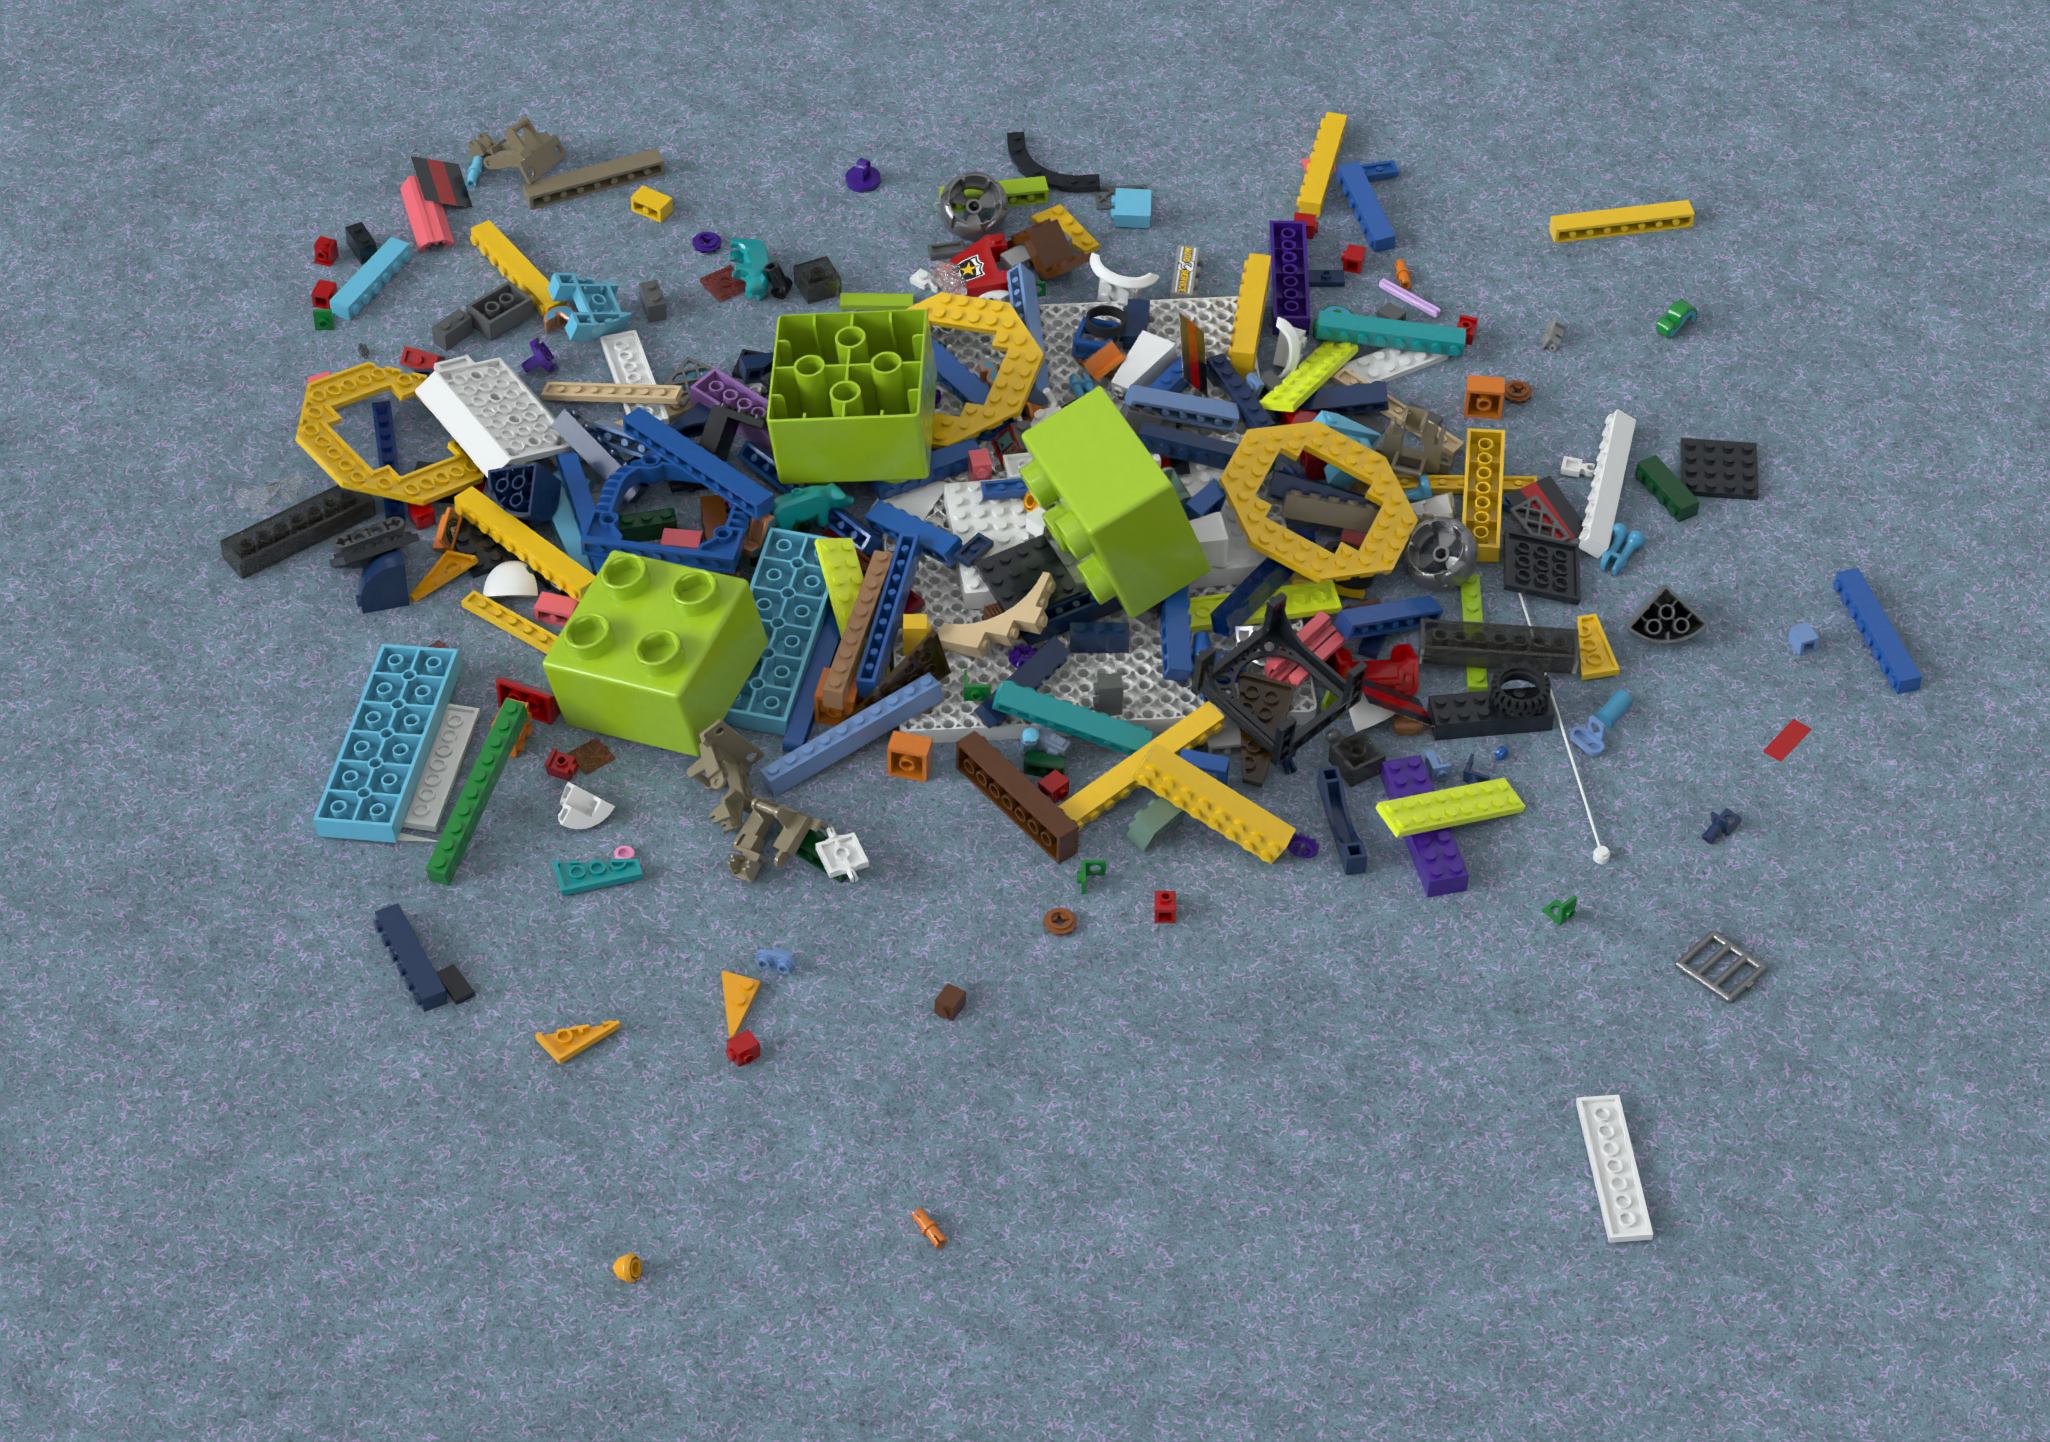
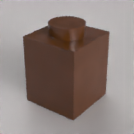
M947 983L935 999V1013L941 1018L954 1021L966 1005V991Z

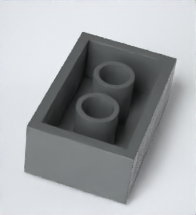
M510 281L466 305L467 314L472 317V326L490 340L534 315L533 299Z

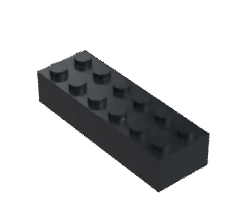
M1537 687L1502 689L1507 695L1521 700L1531 699L1540 693ZM1490 691L1432 695L1428 698L1427 714L1435 726H1431L1434 741L1552 731L1554 711L1550 697L1544 710L1541 709V712L1538 714L1535 712L1534 716H1529L1527 713L1526 717H1522L1521 714H1518V717H1514L1512 712L1510 715H1507L1506 710L1500 711L1499 706L1496 707L1494 702H1492Z

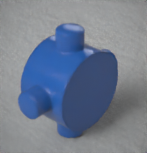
M1507 745L1504 747L1500 746L1495 752V759L1497 761L1505 759L1509 753V750H1507L1509 747Z

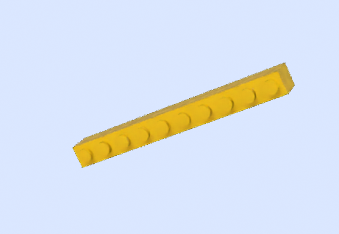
M473 486L454 497V508L459 515L466 518L472 525L477 526L484 534H488L495 542L503 545L507 551L515 554L521 561L526 562L533 570H537L545 579L556 584L559 589L564 590L571 598L579 602L581 601L596 577L517 518L507 513Z
M1210 701L1206 702L1058 807L1062 808L1071 820L1077 822L1080 831L1086 823L1096 820L1100 813L1113 808L1117 801L1126 799L1134 789L1143 787L1132 777L1143 758L1156 742L1180 756L1182 749L1193 750L1198 744H1204L1211 735L1218 734L1223 729L1225 717Z

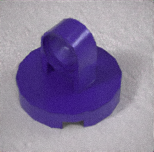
M860 158L856 166L850 168L845 174L847 187L855 192L874 191L881 183L879 171L871 166L869 160Z
M539 338L530 342L534 355L521 364L526 373L539 365L548 373L558 369L557 363L553 364L552 362L554 356L544 342L539 343Z

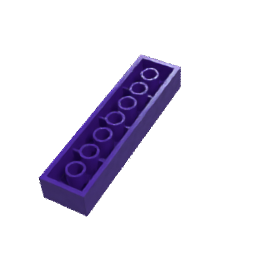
M1270 220L1268 239L1269 255H1271L1272 334L1280 333L1276 323L1277 318L1281 317L1287 320L1293 327L1306 330L1305 335H1309L1311 318L1306 221Z
M1421 755L1382 761L1380 778L1389 800L1435 791ZM1450 827L1403 836L1427 898L1467 891L1469 874Z

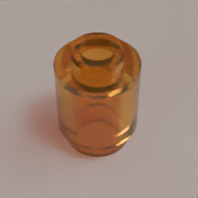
M1405 716L1393 718L1394 734L1414 736L1419 735V731L1423 730L1422 722Z

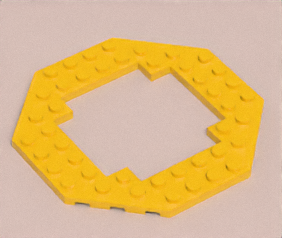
M940 292L907 308L927 310L929 324L933 326L995 335L991 344L992 350L1006 352L984 405L966 402L960 417L934 413L932 448L941 449L970 438L974 439L979 436L980 432L986 429L990 431L1002 425L1003 421L1011 417L1014 419L1021 415L1045 357L1009 302Z
M365 362L307 383L295 441L341 488L423 506L480 484L484 478V473L456 440L448 442L447 446L455 456L399 476L390 465L373 470L331 428L341 424L342 417L335 411L336 409L388 390L400 401L416 396L423 403L415 393V390L427 379V375L412 372V375L402 373L401 369L386 366L385 369L376 367L375 363Z
M1319 421L1247 429L1218 481L1220 488H1223L1226 493L1225 498L1231 510L1235 511L1236 521L1241 531H1244L1247 536L1246 541L1249 547L1318 584L1334 579L1336 581L1350 580L1351 577L1356 576L1360 578L1372 577L1377 573H1383V575L1391 574L1410 537V533L1418 521L1387 458ZM1304 450L1370 485L1364 498L1381 506L1359 550L1341 542L1334 554L1266 518L1272 505L1255 495L1278 453L1296 461L1301 451Z

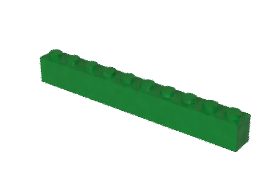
M505 699L426 867L430 881L447 886L450 885L528 717L525 703Z

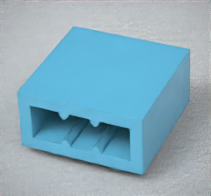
M1116 188L1115 195H1112L1111 206H1115V209L1111 208V219H1114V227L1150 228L1151 190Z

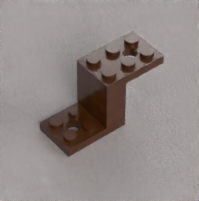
M1049 218L1011 235V240L1007 241L1008 249L1024 243L1041 281L1061 275L1090 261L1091 252L1084 255V252L1073 255L1058 219L1051 221Z

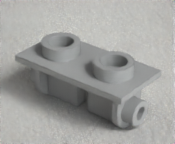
M1558 315L1552 321L1549 320L1544 328L1546 332L1541 338L1542 346L1540 350L1547 347L1550 351H1556L1559 348L1565 327L1563 323L1557 321Z

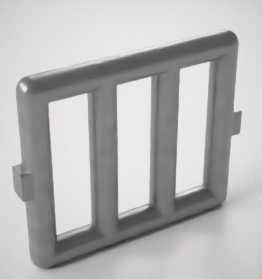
M1713 930L1698 943L1693 942L1689 946L1688 952L1675 963L1679 970L1727 1003L1733 1002L1745 990L1749 991L1753 987L1754 982L1767 970L1763 963ZM1714 940L1722 946L1697 970L1687 965L1711 941ZM1729 951L1739 957L1713 982L1703 976ZM1745 963L1755 968L1730 993L1720 988Z

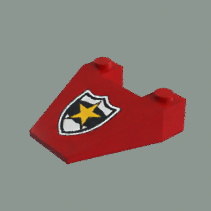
M1004 233L984 236L937 268L939 279L943 282L944 293L979 297L984 293L994 290L1009 291L1006 272L1010 269L998 271L995 263L1000 262V254L1008 250Z

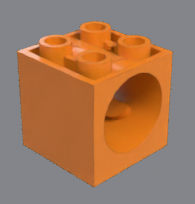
M823 667L814 695L815 723L837 726L844 722L863 701V697H859L855 682L856 673L843 710L823 706V687L830 668Z

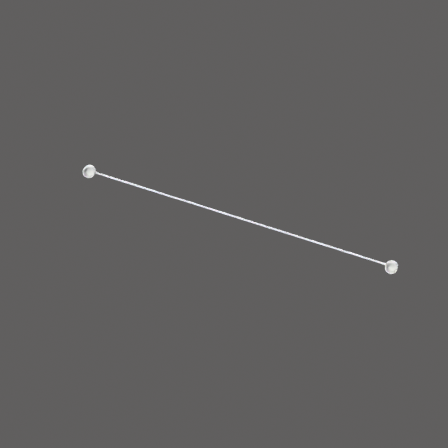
M1518 593L1542 670L1547 675L1522 594ZM1551 689L1550 696L1598 846L1594 850L1593 860L1598 864H1605L1609 861L1610 851L1607 847L1600 845Z

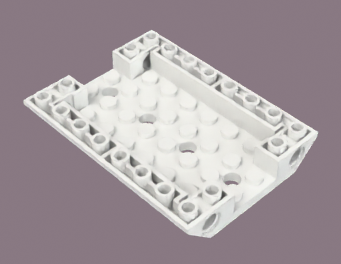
M500 357L434 371L415 390L418 397L487 478L488 470L522 465L528 461L548 457L557 467V454L575 452L571 445L551 426L556 419L519 375ZM577 453L579 461H583L584 459Z

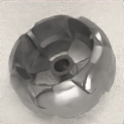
M973 171L958 175L948 182L941 194L939 204L941 219L945 227L953 235L960 236L963 240L979 241L986 235L996 234L1005 223L1008 213L1006 192L998 181L995 182L988 174ZM964 190H980L984 195L979 200H968ZM953 203L966 205L964 219L958 218L954 214L952 209ZM995 207L992 219L990 221L986 219L981 223V209Z
M1439 516L1436 520L1428 519L1421 522L1412 530L1408 543L1404 547V562L1409 574L1421 586L1434 591H1449L1455 585H1463L1473 575L1477 567V556H1479L1478 543L1473 533L1462 522L1454 518ZM1438 537L1440 546L1434 549L1433 554H1424L1423 551L1426 546ZM1456 537L1461 540L1463 545L1462 550L1459 551V558H1456L1448 549ZM1435 560L1443 570L1437 574L1427 573L1424 568Z

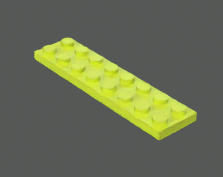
M1331 340L1323 342L1296 367L1295 371H1292L1284 378L1282 383L1274 387V390H1271L1259 403L1265 410L1294 412L1358 352V345L1351 344L1350 342L1334 343Z
M817 538L814 543L842 639L864 577L852 538ZM889 665L885 674V678L891 673Z
M1327 580L1326 583L1321 584L1309 582L1190 598V608L1188 610L1191 615L1189 629L1192 632L1264 623L1267 601L1272 596L1276 597L1281 592L1287 596L1285 612L1288 619L1316 616L1320 611L1326 614L1339 613L1342 610V605L1333 580Z
M1499 778L1378 802L1375 808L1396 838L1521 813L1526 806L1507 780Z

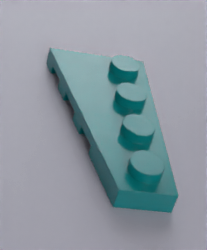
M638 858L611 859L610 862L592 859L591 862L580 863L579 860H570V863H560V860H553V868L562 896L643 879Z

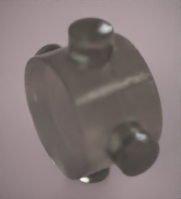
M360 343L358 352L361 357L367 359L369 350L366 345Z

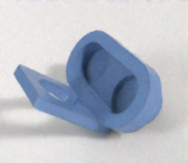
M1590 715L1588 727L1576 726L1572 728L1570 739L1590 756H1598L1604 751L1605 745L1603 740L1606 725L1594 715ZM1593 723L1599 726L1600 732H1595Z
M774 948L773 951L760 949L755 956L757 965L760 968L779 971L782 974L793 972L797 966V962L793 958V952Z

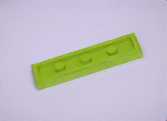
M840 293V310H905L913 306L914 297L913 294Z

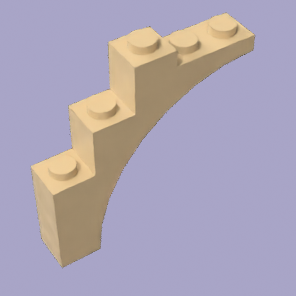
M1043 572L1036 585L1026 597L998 616L971 624L943 623L938 633L943 650L984 658L986 652L990 649L991 642L1012 647L1014 641L1019 636V630L1041 634L1048 622V617L1044 610L1047 608L1050 595L1054 592L1056 586L1051 574Z

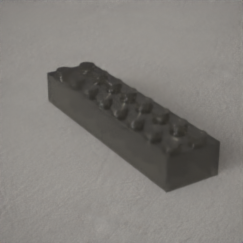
M338 484L220 540L222 557L243 580L376 516L375 499L371 494L341 488Z
M1436 619L1420 620L1418 631L1419 664L1499 669L1500 667L1503 668V665L1506 664L1510 667L1511 663L1515 662L1516 666H1518L1519 662H1523V666L1529 663L1531 668L1534 666L1539 667V671L1577 674L1580 660L1578 629Z

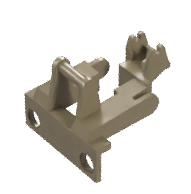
M525 116L520 118L519 122L513 127L506 129L508 140L503 138L498 143H495L487 132L477 135L478 140L474 139L473 142H468L471 159L477 155L483 156L491 153V156H487L483 160L487 169H501L513 166V168L519 167L528 185L567 156L557 135L550 136L547 132L537 133L530 120ZM521 129L524 134L523 136H519L517 133ZM555 147L559 149V156L555 154ZM528 168L532 171V177H529L527 174Z
M1406 406L1401 421V429L1396 428L1397 418L1392 417L1391 423L1385 432L1384 442H1380L1379 447H1376V452L1387 458L1388 462L1391 463L1394 473L1415 477L1417 480H1420L1425 471L1449 474L1454 458L1442 455L1446 429L1442 428L1437 438L1439 425L1428 422L1429 410ZM1406 426L1407 431L1422 434L1421 445H1425L1424 451L1403 446L1404 429ZM1400 463L1418 467L1419 470L1409 469L1398 465Z
M718 719L699 734L701 739L699 749L702 757L688 768L687 775L702 783L708 791L713 789L721 790L725 786L726 781H728L729 793L721 798L722 803L709 815L713 819L712 823L717 824L721 822V826L725 827L723 831L727 833L743 827V811L748 813L753 810L751 803L754 796L747 776L750 775L748 768L763 758L765 754L724 721ZM716 728H723L722 732L718 734L713 733ZM751 753L757 754L753 759H746Z
M758 796V798L752 800L751 808L753 811L733 843L734 850L741 852L742 855L731 854L732 860L727 861V865L734 877L753 883L761 867L758 864L759 861L765 864L769 863V860L759 854L766 842L763 838L775 818L784 827L773 844V847L779 850L774 859V865L778 868H783L789 857H794L809 829L815 832L818 829L826 831L829 826L817 818Z

